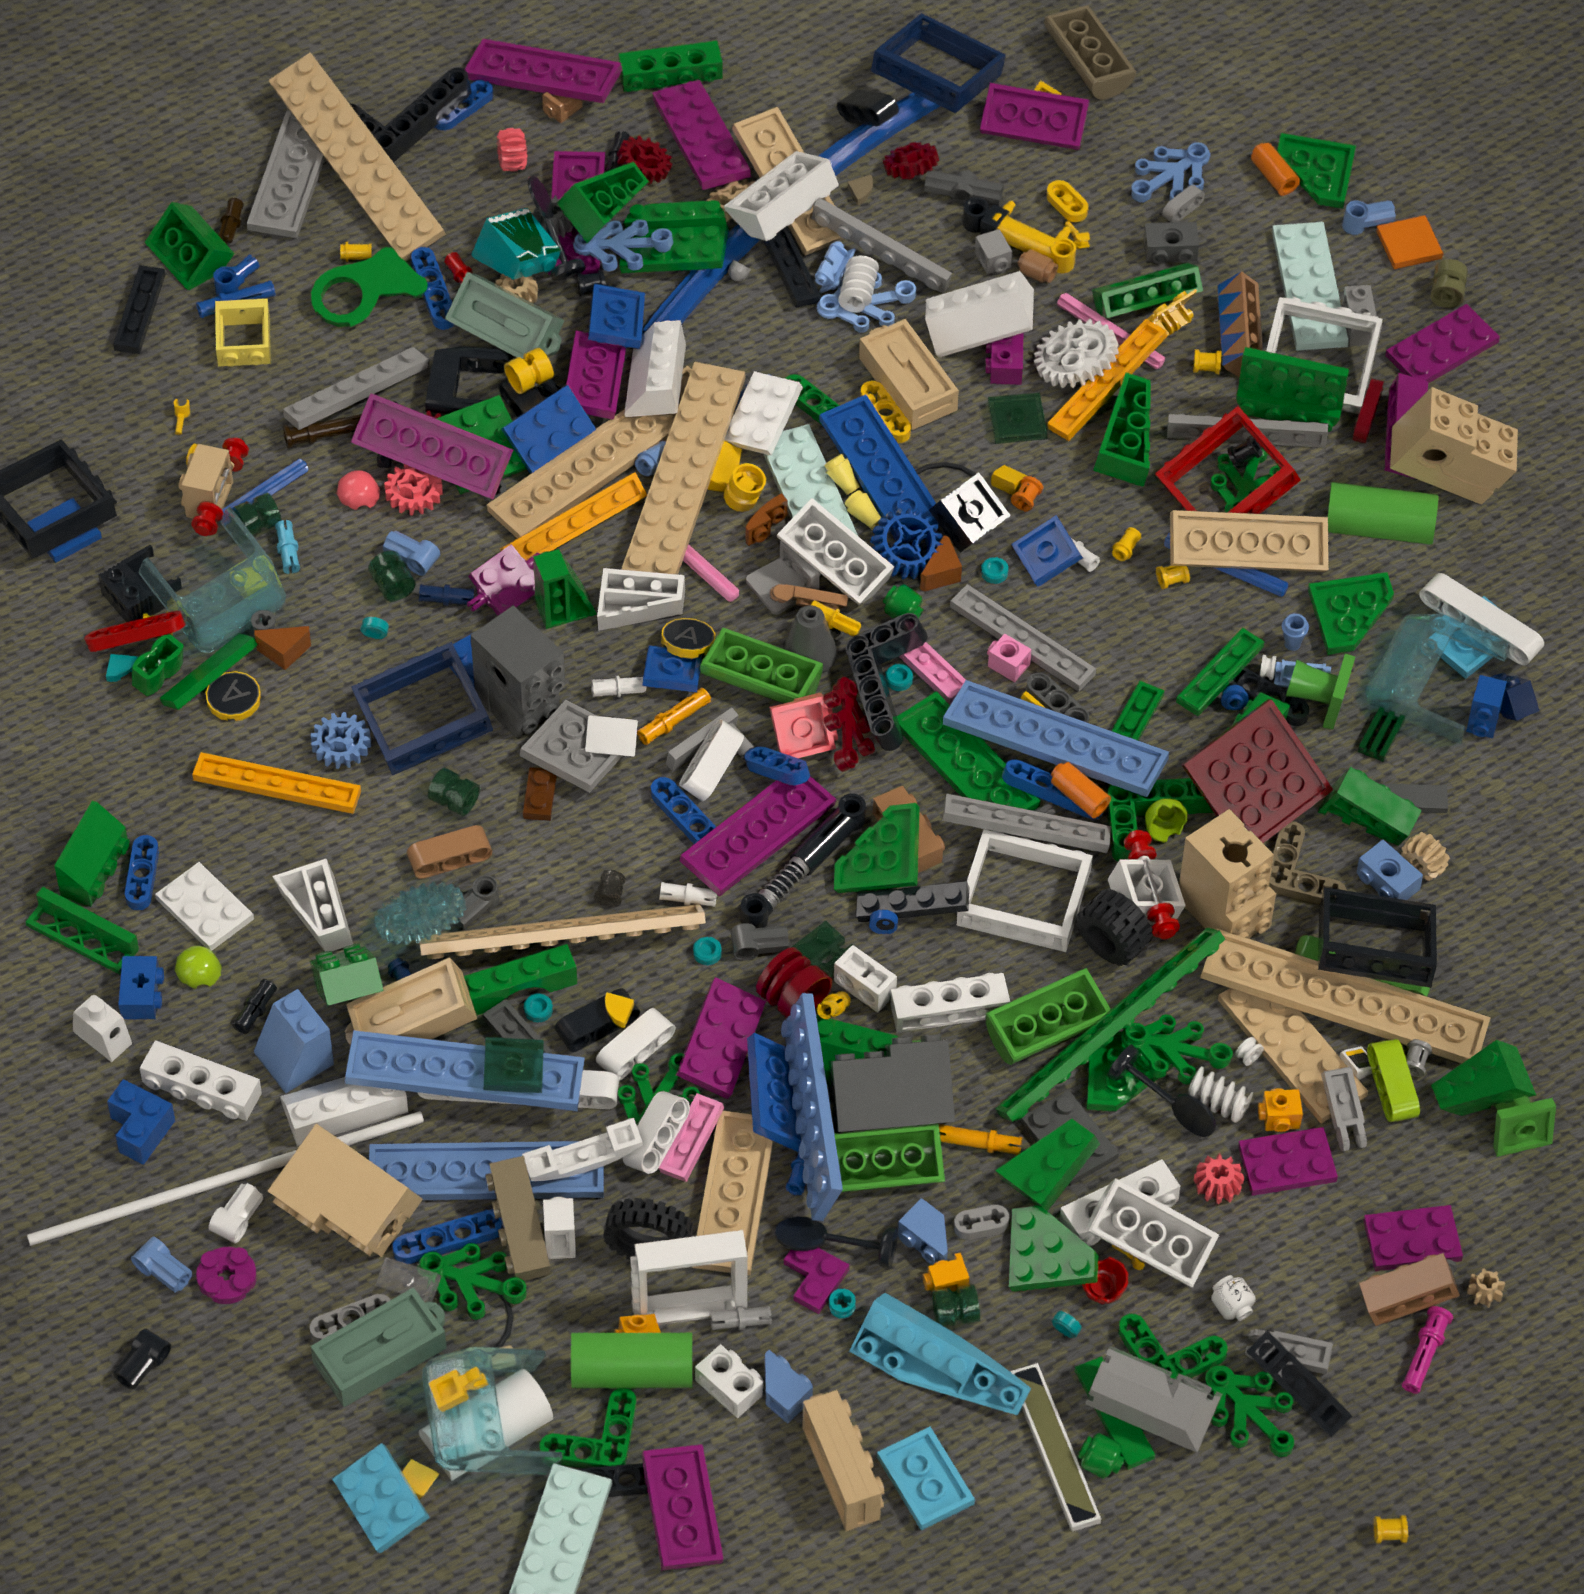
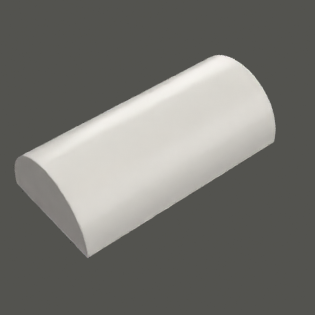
M1116 1178L1112 1180L1101 1196L1087 1226L1088 1232L1191 1288L1194 1286L1219 1237V1234Z
M521 1369L419 1430V1436L452 1481L553 1420V1413L545 1394L536 1380L528 1371Z

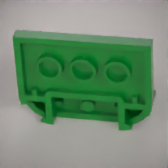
M719 201L636 204L630 208V213L624 220L625 229L632 226V223L636 220H645L648 225V233L645 236L638 237L634 235L631 238H650L654 231L668 229L672 233L673 245L667 252H659L654 247L628 248L642 256L643 267L638 270H631L628 268L627 261L621 257L619 265L621 273L723 268L728 225L724 210Z
M1245 347L1236 401L1247 416L1274 421L1288 420L1292 422L1328 424L1329 433L1340 419L1349 369Z

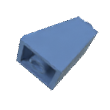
M298 989L274 1002L254 1049V1054L286 1094L334 1065L329 1028Z

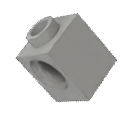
M1000 229L976 236L975 254L987 275L994 272H1003L1011 267L1012 250Z

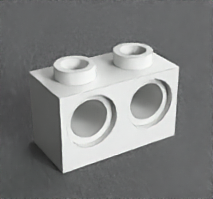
M854 945L834 963V982L877 1013L891 1000V989H896L897 976Z
M554 1197L549 1200H543L545 1245L548 1259L576 1258L573 1198Z
M721 1344L695 1366V1381L737 1418L763 1396V1379L760 1374L754 1369L749 1370L742 1364L740 1357L733 1350L728 1351ZM725 1368L727 1371L720 1373L716 1372L715 1369ZM746 1387L748 1390L740 1392L736 1388Z

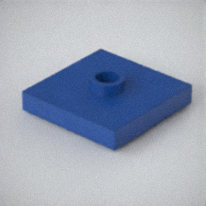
M71 498L28 521L27 525L35 532L81 509V507L74 498ZM95 527L47 553L57 563L101 539V532Z
M1057 515L1011 544L1037 587L1083 559Z
M648 646L642 686L697 692L703 653L699 654L697 658H681L668 652L667 647Z

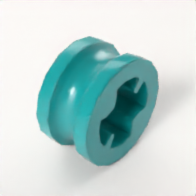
M837 1289L830 1295L829 1310L832 1315L843 1319L850 1317L854 1313L856 1298L850 1290ZM839 1299H843V1301L847 1303L846 1308H842V1306L838 1304Z

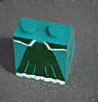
M523 208L486 218L471 255L481 263L515 280L552 270L557 264L561 249L528 208Z

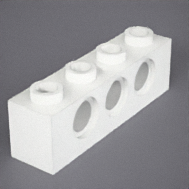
M986 973L978 977H959L951 981H931L918 986H900L897 989H891L890 1005L896 1032L899 1033L986 1020L987 1012L1009 1003L1010 998L1004 973ZM974 995H979V996H982V997L976 998V997H973V996H974ZM951 999V1000H954V1001H953V1002H947V1001H945V1000Z
M156 1040L140 1066L142 1082L147 1087L153 1090H165L180 1100L189 1099L204 1109L213 1108L221 1111L231 1119L240 1118L247 1121L262 1094L260 1079ZM172 1072H178L175 1075H169ZM197 1082H204L203 1084H200V1085H196V1084H195V1083H197ZM225 1091H229V1092H230V1093H228V1094H221L222 1092H225Z
M1162 1159L1120 1179V1181L1142 1193L1152 1194L1149 1197L1169 1208L1178 1201L1180 1185ZM1108 1185L1061 1207L1059 1221L1089 1246L1096 1244L1101 1239L1088 1232L1087 1226L1096 1205Z

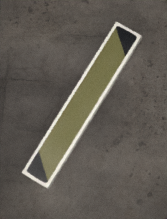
M1038 1363L1010 1371L1032 1388L1022 1406V1410L1071 1531L1099 1524L1101 1517Z

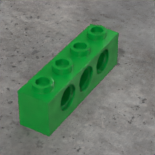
M717 40L618 53L619 62H621L622 66L620 77L624 92L664 88L697 80L710 82L723 79V62Z
M1185 263L1092 289L1096 312L1102 317L1110 318L1173 300L1184 291L1189 294L1196 289V293L1203 291L1198 266Z

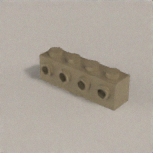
M524 1156L489 1163L490 1173L485 1174L488 1190L495 1192L497 1200L492 1201V1208L495 1219L501 1218L503 1228L498 1229L501 1246H507L509 1256L505 1257L508 1274L514 1273V1277L521 1278L524 1281L551 1275L550 1263Z

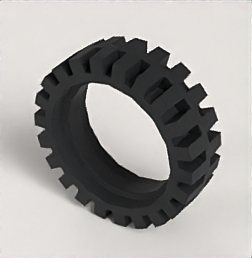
M629 1198L625 1199L624 1202L621 1200L616 1202V1205L613 1204L609 1209L603 1238H605V1243L609 1244V1248L612 1251L617 1250L616 1254L620 1256L627 1255L626 1259L630 1260L631 1256H635V1244L692 1237L694 1226L691 1223V1219L685 1217L684 1212H676V1207L672 1205L665 1207L666 1203L661 1201L655 1204L652 1199H647L646 1202H643L642 1198H635V1201ZM629 1227L653 1229L668 1237L643 1235Z

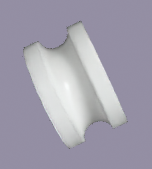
M1266 655L1262 656L1261 677H1269L1270 680H1273L1276 656L1272 658H1267Z
M1250 1037L1238 1047L1235 1056L1238 1059L1243 1058V1063L1248 1066L1259 1058L1264 1047L1261 1044H1256L1254 1037Z

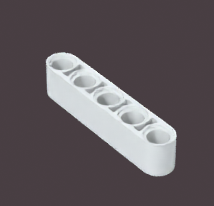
M1437 573L1419 593L1425 605L1520 665H1527L1544 647L1543 638L1536 631L1443 573Z

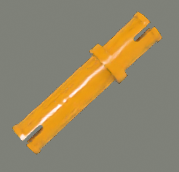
M701 687L697 692H694L665 713L660 712L652 722L637 730L638 738L643 744L648 745L662 734H668L676 724L711 702L709 693Z
M939 1124V1132L946 1133V1135L940 1134L941 1142L987 1149L988 1153H994V1151L1016 1155L1021 1153V1147L1010 1146V1144L1022 1145L1023 1137L997 1134L995 1130H991L989 1133Z

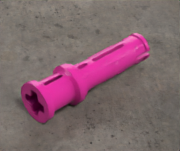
M1431 1306L1428 1308V1319L1425 1326L1420 1328L1418 1333L1420 1343L1406 1378L1402 1383V1388L1408 1392L1420 1393L1436 1348L1444 1343V1332L1447 1325L1451 1324L1453 1315L1442 1307Z

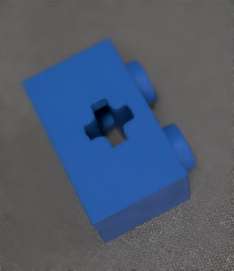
M1483 675L1479 676L1466 732L1473 733L1478 737L1493 738L1507 681Z
M157 956L122 957L118 1005L123 1019H156V1009L162 1008V992H158V984L164 983V968L159 967Z

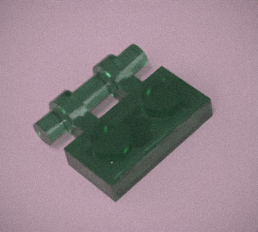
M824 921L792 947H795L803 956H806L811 961V966L816 965L828 976L833 977L834 963L854 944L849 945L845 949L840 948L845 944V938L827 921ZM831 955L833 957L828 963H822L828 956Z

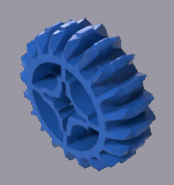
M911 507L907 509L905 514L901 508H898L895 514L889 511L886 514V518L881 517L879 519V526H875L872 531L875 534L870 539V542L875 545L872 548L894 566L891 573L892 577H895L900 572L902 580L907 578L908 573L912 579H916L918 573L922 574L933 553H938L936 550L937 546L943 545L939 542L942 539V534L935 533L938 529V524H929L932 519L931 516L923 519L921 517L922 510L918 511L916 515L913 514ZM907 527L913 528L916 531H911ZM890 530L893 531V538L895 540L891 548H889L887 543V533ZM924 539L927 546L926 555L922 558L920 554L921 550L919 548V544ZM902 542H904V543H911V542H913L911 546H910V544H905V545L902 544ZM898 556H903L908 561L898 558Z

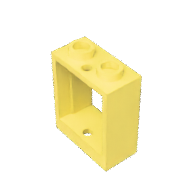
M268 299L215 301L218 367L271 364ZM262 324V345L224 346V326Z

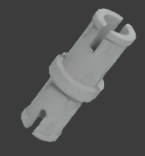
M769 1305L745 1309L743 1306H737L736 1310L710 1311V1318H712L710 1320L711 1330L738 1327L739 1330H745V1326L771 1325L772 1319L769 1317L771 1316V1309Z

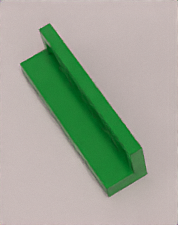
M42 887L36 894L38 907L26 920L27 927L119 975L121 974L122 959L116 964L107 959L106 953L120 951L125 954L124 956H135L139 951L135 934L45 887ZM45 912L54 917L55 923L41 925L36 921ZM70 926L78 931V935L67 938L60 934V928ZM95 938L101 942L102 946L101 948L89 950L84 947L83 941Z

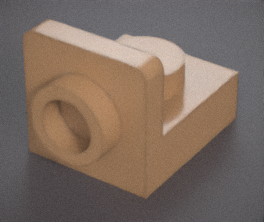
M548 92L542 95L543 111L549 118H554L560 123L582 108V100L558 95L552 96Z

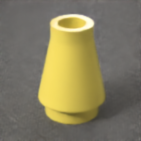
M842 454L824 465L827 469L826 473L842 488L846 495L860 487L848 458L845 459Z
M860 490L854 492L845 502L847 512L873 530L875 526H879L878 521L881 516L867 493H862Z

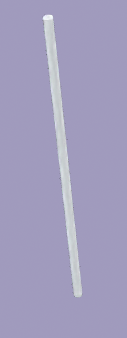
M421 1111L337 1138L350 1146L423 1123L424 1120ZM297 1150L28 1234L30 1246L286 1166Z

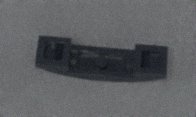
M1268 1330L1246 1351L1310 1414V1417L1331 1438L1353 1417L1338 1399Z

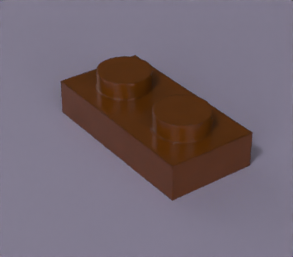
M529 768L523 819L551 821L557 775L543 768Z

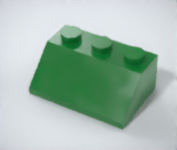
M175 202L170 203L145 241V244L187 290H191L213 278L214 272L220 267H226L235 254L192 206Z
M91 801L54 865L60 896L90 907L96 898L99 899L102 896L108 876L112 877L117 868V860L121 854L124 855L127 852L130 843L126 827L96 801Z
M816 1015L827 1087L831 1088L829 1061H834L835 1055L852 1053L855 1055V1059L864 1058V1052L884 1051V1056H886L885 1044H892V1038H898V1036L834 1019H823Z

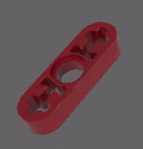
M1371 378L1355 426L1353 441L1366 444L1382 396L1384 381Z

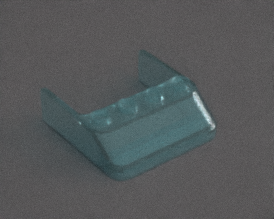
M231 507L225 510L220 523L247 556V559L184 597L178 596L148 557L143 560L138 572L168 612L181 611L186 623L182 631L196 649L204 653L215 651L239 633L242 634L252 627L251 617L255 612L268 610L275 613L282 608L286 599L285 591L272 560Z
M1410 614L1402 620L1368 683L1365 694L1366 701L1374 708L1384 707L1385 712L1394 711L1395 716L1404 715L1406 716L1405 721L1461 745L1464 740L1465 726L1420 707L1417 701L1450 639L1504 662L1507 658L1509 642L1446 615Z
M469 1347L431 1358L422 1370L434 1457L440 1467L450 1471L550 1474L553 1464H558L563 1458L562 1452L511 1450L505 1445L493 1371L517 1372L521 1369L533 1373L546 1356L545 1350ZM477 1366L480 1373L483 1372L489 1385L477 1390H468V1400L441 1412L437 1407L429 1382L455 1369L460 1375H463Z

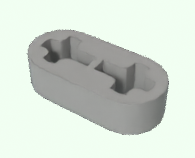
M1195 185L1189 186L1167 203L1163 209L1162 216L1169 222H1179L1200 206L1204 200L1205 193Z
M990 1205L962 1211L955 1217L954 1232L963 1240H972L1003 1233L1009 1225V1213L1007 1209L1000 1205ZM996 1215L1000 1219V1223L995 1224L994 1220H991V1216ZM968 1221L969 1225H972V1229L967 1230L963 1226V1222Z

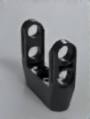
M465 346L435 350L426 395L425 413L430 411L433 417L440 413L442 417L484 401L456 398L461 371L502 374L505 372V364L495 361L501 360L507 363L513 360V356L504 350ZM470 358L479 359L480 361H472Z

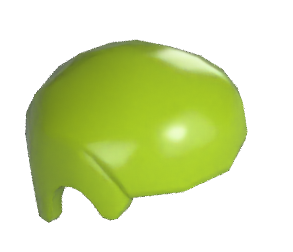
M1161 799L1154 802L1147 809L1145 815L1147 832L1150 833L1153 840L1163 843L1168 841L1170 835H1180L1183 825L1187 822L1186 808L1176 799Z
M192 946L184 950L177 957L175 973L180 982L196 989L199 985H214L221 976L222 966L213 951L203 946Z

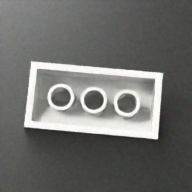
M795 151L724 205V208L749 236L767 241L774 238L776 233L785 226L792 224L794 219L802 213L809 211L819 197H827L839 184L829 159Z
M1018 271L926 299L925 320L937 357H943L1031 331L1033 329L1034 289L1023 274Z
M681 320L655 322L642 335L640 349L633 348L625 417L674 414L678 412L686 348Z
M813 498L777 534L781 541L858 605L872 598L889 580L894 569L891 563Z
M345 1077L280 1096L297 1146L302 1144L316 1123L332 1135H336L408 1113L405 1091L345 1084Z

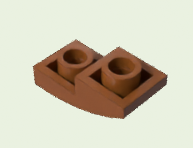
M782 493L764 504L746 525V544L748 546L767 539L771 535V524H777L788 516V500Z

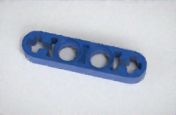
M420 247L411 254L413 270L424 278L430 275L437 278L433 282H427V291L423 295L431 320L438 329L446 330L452 328L455 324L440 316V310L444 309L445 316L447 315L452 301L436 257L431 249ZM420 258H424L425 260H427L426 267H423V263ZM433 295H442L444 297L440 301H432L430 299Z
M1010 760L1006 763L1002 773V778L1006 784L1089 819H1099L1103 815L1102 813L1098 817L1092 818L1072 800L1064 796L1051 783L1053 778L1051 773L1019 760ZM1035 781L1043 782L1047 787H1042Z
M660 777L652 782L651 798L693 844L716 828L710 819L670 778ZM658 789H668V796L663 791L658 793ZM677 805H684L688 808V811L683 814H677L673 811V808ZM700 823L705 826V829L701 832H694L690 829V826Z
M486 1210L401 1235L393 1243L394 1258L401 1264H412L419 1262L422 1256L428 1252H437L442 1255L463 1249L469 1243L479 1244L499 1237L498 1229L503 1228L501 1218L495 1219L493 1210ZM492 1220L495 1228L490 1229L487 1221ZM474 1224H478V1229H480V1233L476 1234ZM459 1228H467L471 1231V1234L467 1238L461 1239L455 1236V1231ZM432 1236H438L443 1240L441 1245L437 1247L429 1246L426 1241ZM421 1240L423 1250L419 1251V1245L417 1243V1241ZM407 1245L411 1253L405 1254L402 1246Z

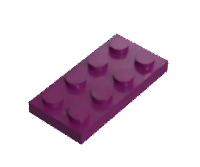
M990 83L980 133L1080 150L1089 100Z
M1465 304L1386 350L1385 356L1403 374L1423 379L1430 383L1499 343L1500 336L1468 304Z
M576 331L566 385L570 387L586 414L614 420L626 347L588 340V333Z
M715 977L711 981L676 1076L725 1099H729L748 1052L747 1038L755 1033L766 1001Z
M703 1444L643 1451L641 1456L661 1569L670 1570L722 1564L724 1559Z

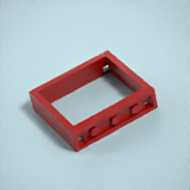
M1239 406L1230 413H1225L1219 422L1213 427L1205 429L1197 440L1183 447L1180 454L1171 461L1165 462V466L1155 473L1163 486L1185 511H1197L1174 483L1244 427L1280 470L1228 513L1261 514L1299 483L1301 479L1295 469Z

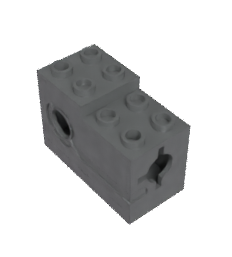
M514 605L471 634L474 687L484 708L492 712L496 719L517 739L525 734L532 733L537 725L548 719L560 706L559 692L565 686L564 652Z
M941 1034L923 1035L920 1042H912V1037L892 1038V1044H885L886 1056H884V1051L864 1052V1058L855 1059V1055L852 1053L837 1054L834 1061H829L831 1096L833 1097L834 1105L832 1107L834 1130L837 1132L955 1122L948 1040H941Z

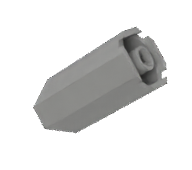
M1110 1346L1106 1353L1108 1356L1099 1367L1089 1392L1090 1396L1085 1404L1194 1452H1198L1222 1394L1217 1391L1214 1396L1211 1395V1387L1185 1375L1178 1374L1177 1379L1170 1378L1171 1371Z

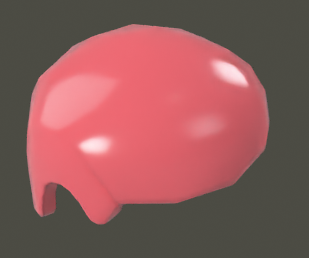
M356 470L349 472L338 481L336 494L342 504L357 510L360 506L373 507L380 498V489L372 475Z

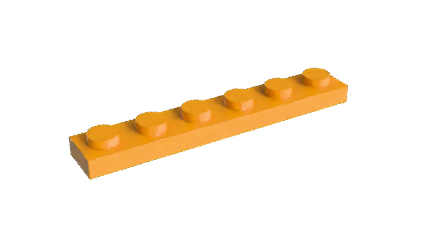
M1145 319L1118 348L1119 354L1115 355L1116 362L1110 363L1111 369H1103L1104 376L1096 374L1094 382L1088 379L1085 385L1047 423L1048 429L1070 441L1120 388L1125 373L1133 374L1167 338V331Z
M636 472L631 473L501 547L500 550L502 551L512 544L525 560H528L537 552L540 554L546 551L550 552L645 498L647 493Z
M202 752L192 774L193 781L354 814L361 794V785Z

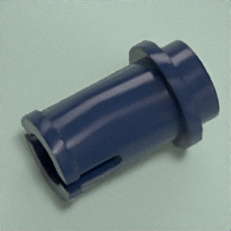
M397 958L388 965V974L390 977H394L396 981L412 975L408 969V962L403 961L402 958Z

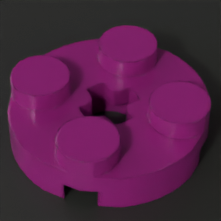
M221 1247L205 1252L197 1268V1282L200 1291L219 1304H232L241 1301L246 1297L251 1288H254L257 1280L255 1263L248 1255V1252L241 1247ZM225 1270L235 1273L230 1275V1280L227 1281L224 1280L223 1276H219V1274Z

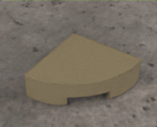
M871 174L848 181V189L857 205L864 203L873 190Z

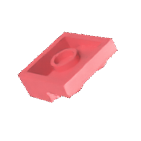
M822 693L796 698L792 702L769 707L779 752L801 758L836 749L834 741L838 740L837 730L831 732L824 724V717L832 714V709L826 706Z

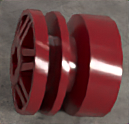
M790 947L780 952L765 967L758 979L756 992L763 999H766L770 1005L778 1006L777 1010L788 1018L791 1016L792 1005L796 1004L802 993L813 994L816 1012L819 1003H822L824 998L829 995L832 987V978L818 966H811V961L806 956H803L795 947Z

